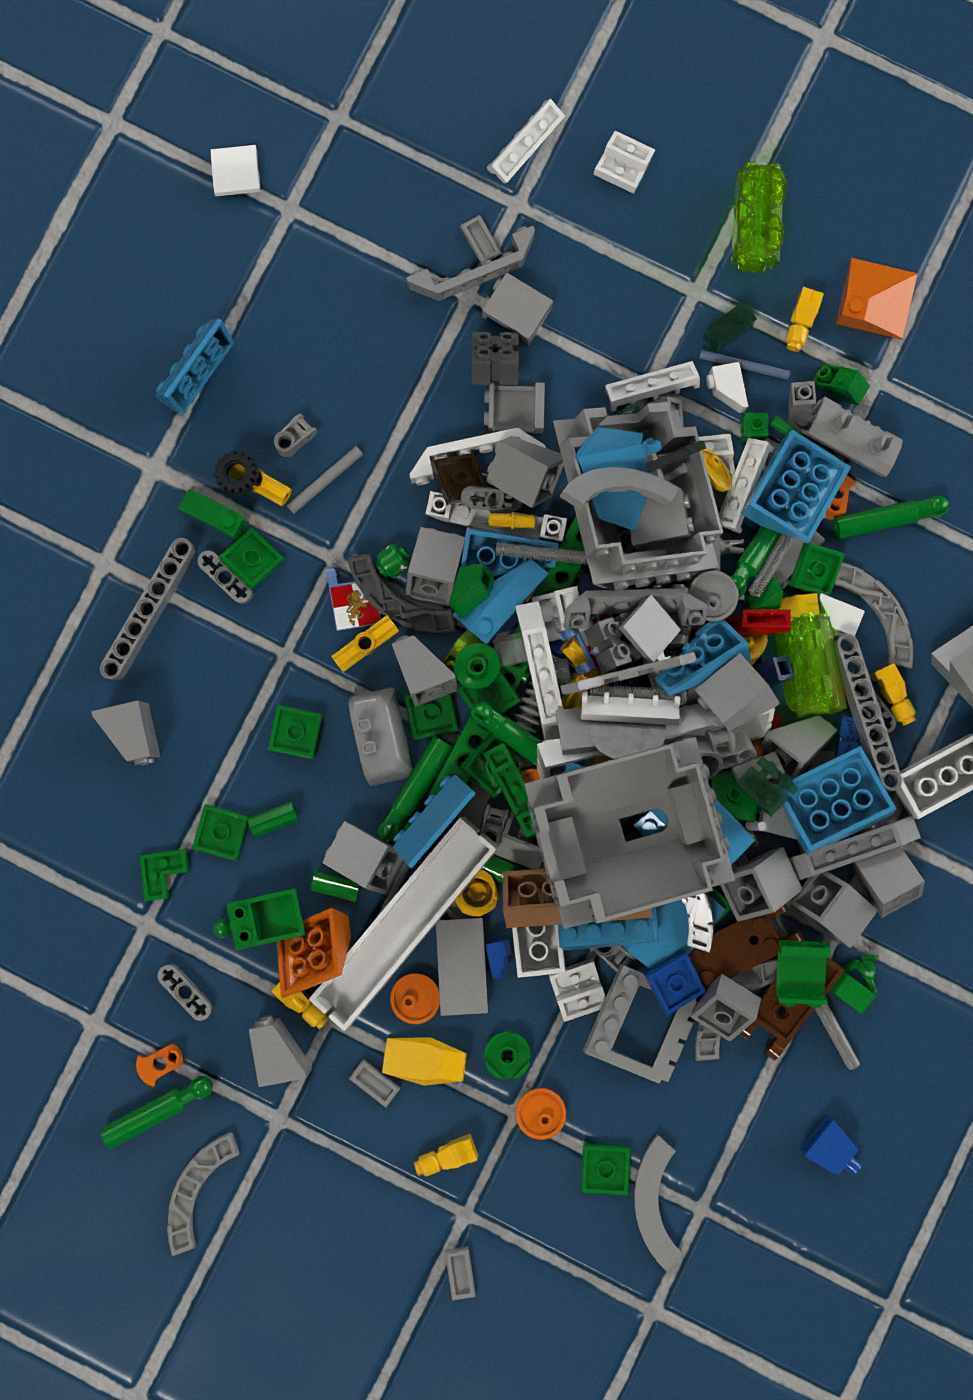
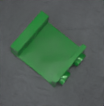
M778 940L776 998L779 1003L788 1007H794L796 1004H806V1006L812 1008H819L821 1005L828 1004L825 996L826 958H830V947L827 942Z

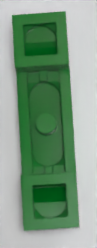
M502 743L483 753L523 832L528 838L535 834V831L531 827L533 823L528 809L525 782L505 744Z

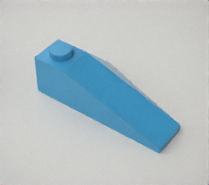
M467 527L461 567L484 563L493 576L504 575L529 560V558H520V556L517 558V555L516 557L514 555L508 557V555L502 556V554L497 556L495 554L496 543L499 542L502 545L508 543V546L509 544L511 546L512 544L514 546L517 544V547L518 544L520 547L521 545L523 547L524 545L526 547L527 545L529 547H543V549L546 547L549 550L550 548L552 550L553 548L555 550L556 548L558 549L559 543ZM537 558L532 559L543 569L555 567L556 564L555 559L554 561L552 559L549 561V558L547 561L546 558L545 560L543 558L542 560L540 558L539 560Z
M530 558L493 581L490 595L465 617L459 618L456 612L453 616L485 644L489 645L516 613L515 606L524 604L549 573Z
M724 619L710 621L695 633L696 637L690 644L686 643L682 648L683 652L680 655L694 652L696 656L695 662L662 670L655 678V681L669 696L701 685L739 653L750 662L748 642Z

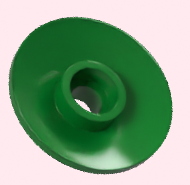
M474 643L464 647L458 653L454 662V673L458 681L463 686L475 690L491 685L497 679L501 668L497 652L489 645L483 643ZM478 665L483 666V669L480 672L475 671Z

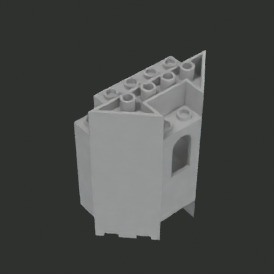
M668 402L649 403L636 414L607 416L605 407L583 409L575 419L553 421L568 484L582 474L576 454L597 427L643 433L642 443L648 438H653L654 442L659 440L662 450L656 453L657 458L699 441L696 426L683 427L679 411H670ZM702 451L661 468L664 474L683 463L688 467L686 473L668 482L681 488L684 494L689 496L690 508H687L688 517H692L694 531H690L691 538L681 537L646 544L645 548L635 549L633 553L626 554L622 551L621 543H616L612 523L596 517L591 500L581 510L574 506L593 585L615 591L626 589L630 585L641 588L652 582L663 586L676 581L684 582L690 580L691 576L719 568L713 543L718 536L723 534V529Z
M696 737L525 783L528 809L533 823L531 827L535 831L547 874L545 879L547 884L550 885L551 895L556 909L559 911L564 929L592 921L596 924L713 891L712 887L735 881L727 852L730 849L729 842L721 831L720 826H723L721 814L716 812L715 809L716 795L713 788L709 787L707 779L710 778V773L707 765H703ZM653 809H660L666 813L668 824L662 832L625 842L620 818Z

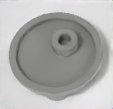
M704 572L693 581L689 589L691 596L708 605L707 621L723 620L736 609L739 598L738 588L734 580L723 572Z

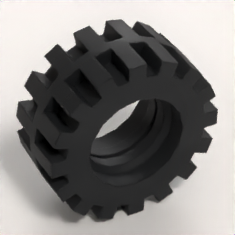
M230 451V454H223L224 458H219L217 460L219 464H215L216 472H214V476L217 478L216 482L226 492L236 496H240V494L245 495L247 491L251 492L253 490L252 487L257 485L258 482L256 480L259 478V469L256 463L247 454L240 451ZM236 464H241L246 470L244 478L237 483L231 482L228 478L230 468Z

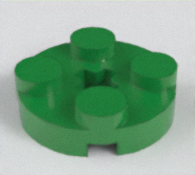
M505 1030L493 1035L488 1040L485 1046L484 1059L487 1069L493 1076L499 1079H516L527 1071L530 1065L531 1052L529 1044L523 1036L516 1032ZM503 1050L513 1051V1059L511 1061L509 1059L502 1060Z

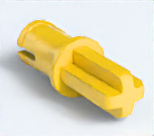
M511 512V514L490 513L488 525L490 527L510 528L511 530L513 528L534 529L535 514H514V512Z

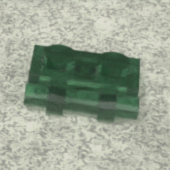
M762 756L757 761V764L763 769L758 772L751 766L735 783V786L772 817L788 801V798L782 792L786 789L794 795L799 787L793 783V779L789 775L785 776L780 772L773 761L769 762ZM771 775L779 784L775 787L766 779L767 776Z

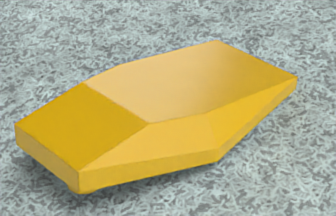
M431 1037L387 1038L382 1073L423 1086L461 1082L464 1080L467 1053Z

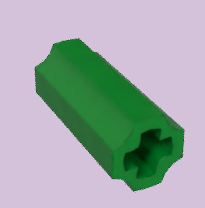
M292 801L248 818L249 827L255 838L299 821L298 813Z
M316 870L310 890L356 902L361 886L350 879Z

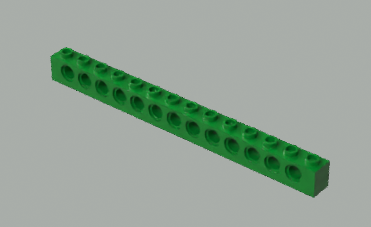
M577 516L574 518L559 549L584 551L585 553L583 543H580L576 537L580 534ZM557 559L555 567L548 568L546 571L549 574L540 583L533 597L570 588L573 581L578 582L581 574L584 572V569L581 568V562L580 564L578 562L577 564H571L566 561L565 563L564 561L561 562V560L558 562ZM563 573L567 576L568 581L565 584H559L555 580V576ZM519 625L500 659V671L503 675L510 674L514 677L515 682L511 687L517 695L520 693L516 690L520 682L525 684L530 674V671L527 670L529 664ZM516 654H521L525 657V663L521 666H516L512 662V657ZM506 711L501 715L506 717L508 716L509 712ZM469 717L431 789L429 797L432 793L437 795L442 790L439 785L448 775L452 777L455 774L468 786L472 785L473 779L458 766V760L462 756L469 757L476 749L469 745V739L472 736L477 735L481 737L483 742L491 732L481 725L474 723L471 717Z

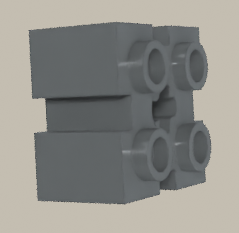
M472 332V385H490V381H500V385H518V333L504 332L500 333V336H491V333Z
M634 610L620 614L616 618L611 617L599 621L584 631L591 649L597 647L600 655L596 656L595 659L602 675L618 670L624 665L628 666L645 659L619 629Z

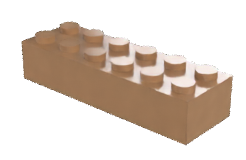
M545 869L503 872V912L506 928L562 924L559 911L556 909L551 895L550 885L547 884L545 879L547 877ZM652 908L608 921L653 918Z

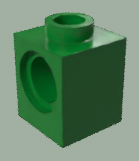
M745 413L740 420V442H747L748 438L765 441L768 437V413Z

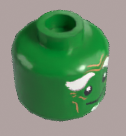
M390 544L377 555L376 567L384 577L396 578L409 568L410 562L408 558L410 553L403 545L398 547L395 544Z

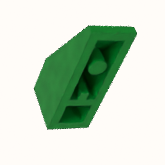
M188 489L177 508L235 541L242 536L249 523L244 516L191 489Z

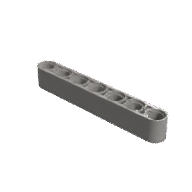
M178 538L169 547L102 661L100 672L103 677L119 681L128 672L195 558L196 548L187 539ZM188 545V552L185 555H179L180 547ZM176 565V572L173 575H168V567ZM164 584V593L156 595L157 586ZM152 604V613L149 615H145L144 608L147 605ZM140 624L141 632L138 635H133V627ZM128 644L129 652L126 655H122L121 647ZM116 664L118 667L117 673L111 676L109 668L111 665Z
M844 634L833 642L831 647L832 654L864 753L887 793L900 788L902 776L858 640L851 634ZM842 641L848 644L849 651H844L841 648L840 643ZM848 664L855 666L856 674L848 670ZM855 686H860L863 689V696L856 694ZM863 708L870 711V719L863 716ZM870 730L877 733L878 740L876 742L870 738ZM878 753H881L882 755H884V757H885V763H884V764H880V763L878 762V760H877V754H878ZM885 776H889L892 779L891 787L885 785Z

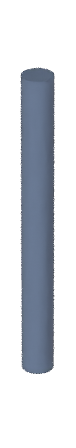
M701 350L699 359L723 365L739 362L741 369L788 380L790 375L789 370Z

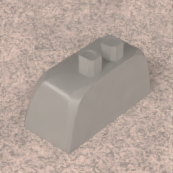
M390 687L350 696L348 701L350 717L363 773L369 786L408 778L413 771V765L395 688Z

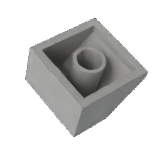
M511 809L498 843L500 848L496 851L495 855L530 869H539L543 860L536 834L527 838Z
M721 974L708 986L707 992L703 994L691 1014V1018L726 1040L732 1041L756 1020L761 998Z

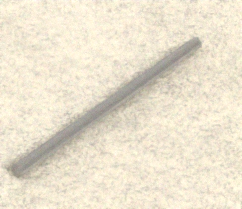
M744 852L734 862L737 867L748 861ZM780 917L770 918L779 938L786 936L788 932ZM828 1004L816 1008L818 1016L846 1067L849 1070L857 1068L860 1062Z

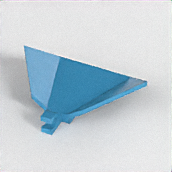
M597 427L577 451L576 458L582 474L591 470L608 467L629 468L648 473L645 466L648 462L645 456L662 450L659 440L654 442L653 438H648L642 443L643 433ZM654 471L649 472V474H652V475H655V476H656V474L654 473ZM627 490L626 492L604 491L592 498L591 502L597 518L635 531L648 497L639 495L634 490Z

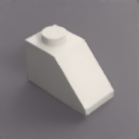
M735 362L712 367L706 380L708 388L712 389L713 396L737 412L744 413L748 407L740 363Z
M822 593L817 596L819 612L827 631L832 632L835 638H839L844 634L855 636L865 611Z

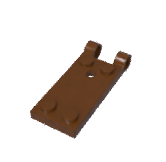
M786 904L773 913L738 922L735 921L713 932L710 952L693 948L688 956L705 989L721 974L731 979L777 956L778 940L805 941L800 930L793 931L779 938L771 923L770 918L777 917L788 910ZM753 935L758 937L756 944L749 942V938Z
M826 958L825 995L845 971L830 958ZM775 978L761 997L756 1020L739 1035L747 1039L753 1033L756 1026L760 1024L776 1036L768 1043L764 1050V1053L775 1061L816 1008L808 1007L806 1004H796L794 1007H788L779 1003L776 998ZM781 1006L786 1008V1012L782 1015L777 1013V1009Z

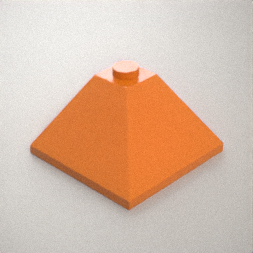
M851 258L835 324L902 340L918 273Z
M330 908L303 920L306 935L277 941L280 994L282 998L342 975L351 939L348 915Z

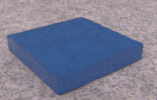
M684 950L644 973L653 994L666 1016L707 992L688 954Z

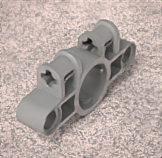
M725 726L724 729L713 732L707 730L705 731V736H694L696 737L701 757L705 756L702 758L703 765H707L710 773V778L707 780L717 775L720 770L753 760L757 754L745 732L734 733L733 730L728 731Z

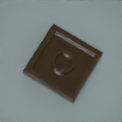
M473 453L436 459L431 462V467L446 505L461 503V494L468 486L487 487ZM474 495L470 497V500L480 499L481 497Z

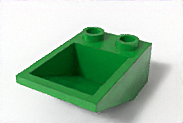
M296 888L227 903L230 922L226 919H219L213 926L214 934L220 938L229 936L232 931L236 950L306 935ZM238 909H242V910H243V912H244L243 917H240V914H239V910H238ZM243 932L248 933V940H245Z

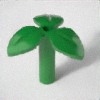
M861 955V960L853 959L844 966L845 973L858 969L866 988L874 994L878 992L873 980L875 978V965L871 962L879 959L878 955Z

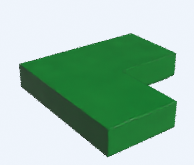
M187 849L139 855L144 902L169 898L167 875L190 872Z

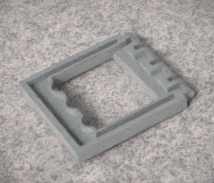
M620 964L583 1052L660 1084L661 1080L669 1082L675 1068L669 1061L677 1062L684 1044L678 1042L679 1038L687 1040L694 1024L688 1020V1017H691L698 1001L694 999L677 1010L653 1067L611 1049L639 985L651 990L644 973Z

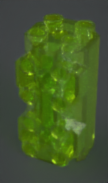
M747 162L744 164V168L738 170L736 175L731 266L735 267L737 264L738 270L741 272L761 273L765 272V267L771 266V270L777 268L780 262V249L784 238L782 212L783 203L786 199L787 180L784 178L785 172L781 171V165L779 164L758 165L756 162Z
M814 612L801 614V619L795 620V618H791V631L775 634L777 656H789L795 676L794 679L784 682L783 685L786 705H788L790 710L796 711L797 718L828 715L847 709L830 616H827V613L815 615Z

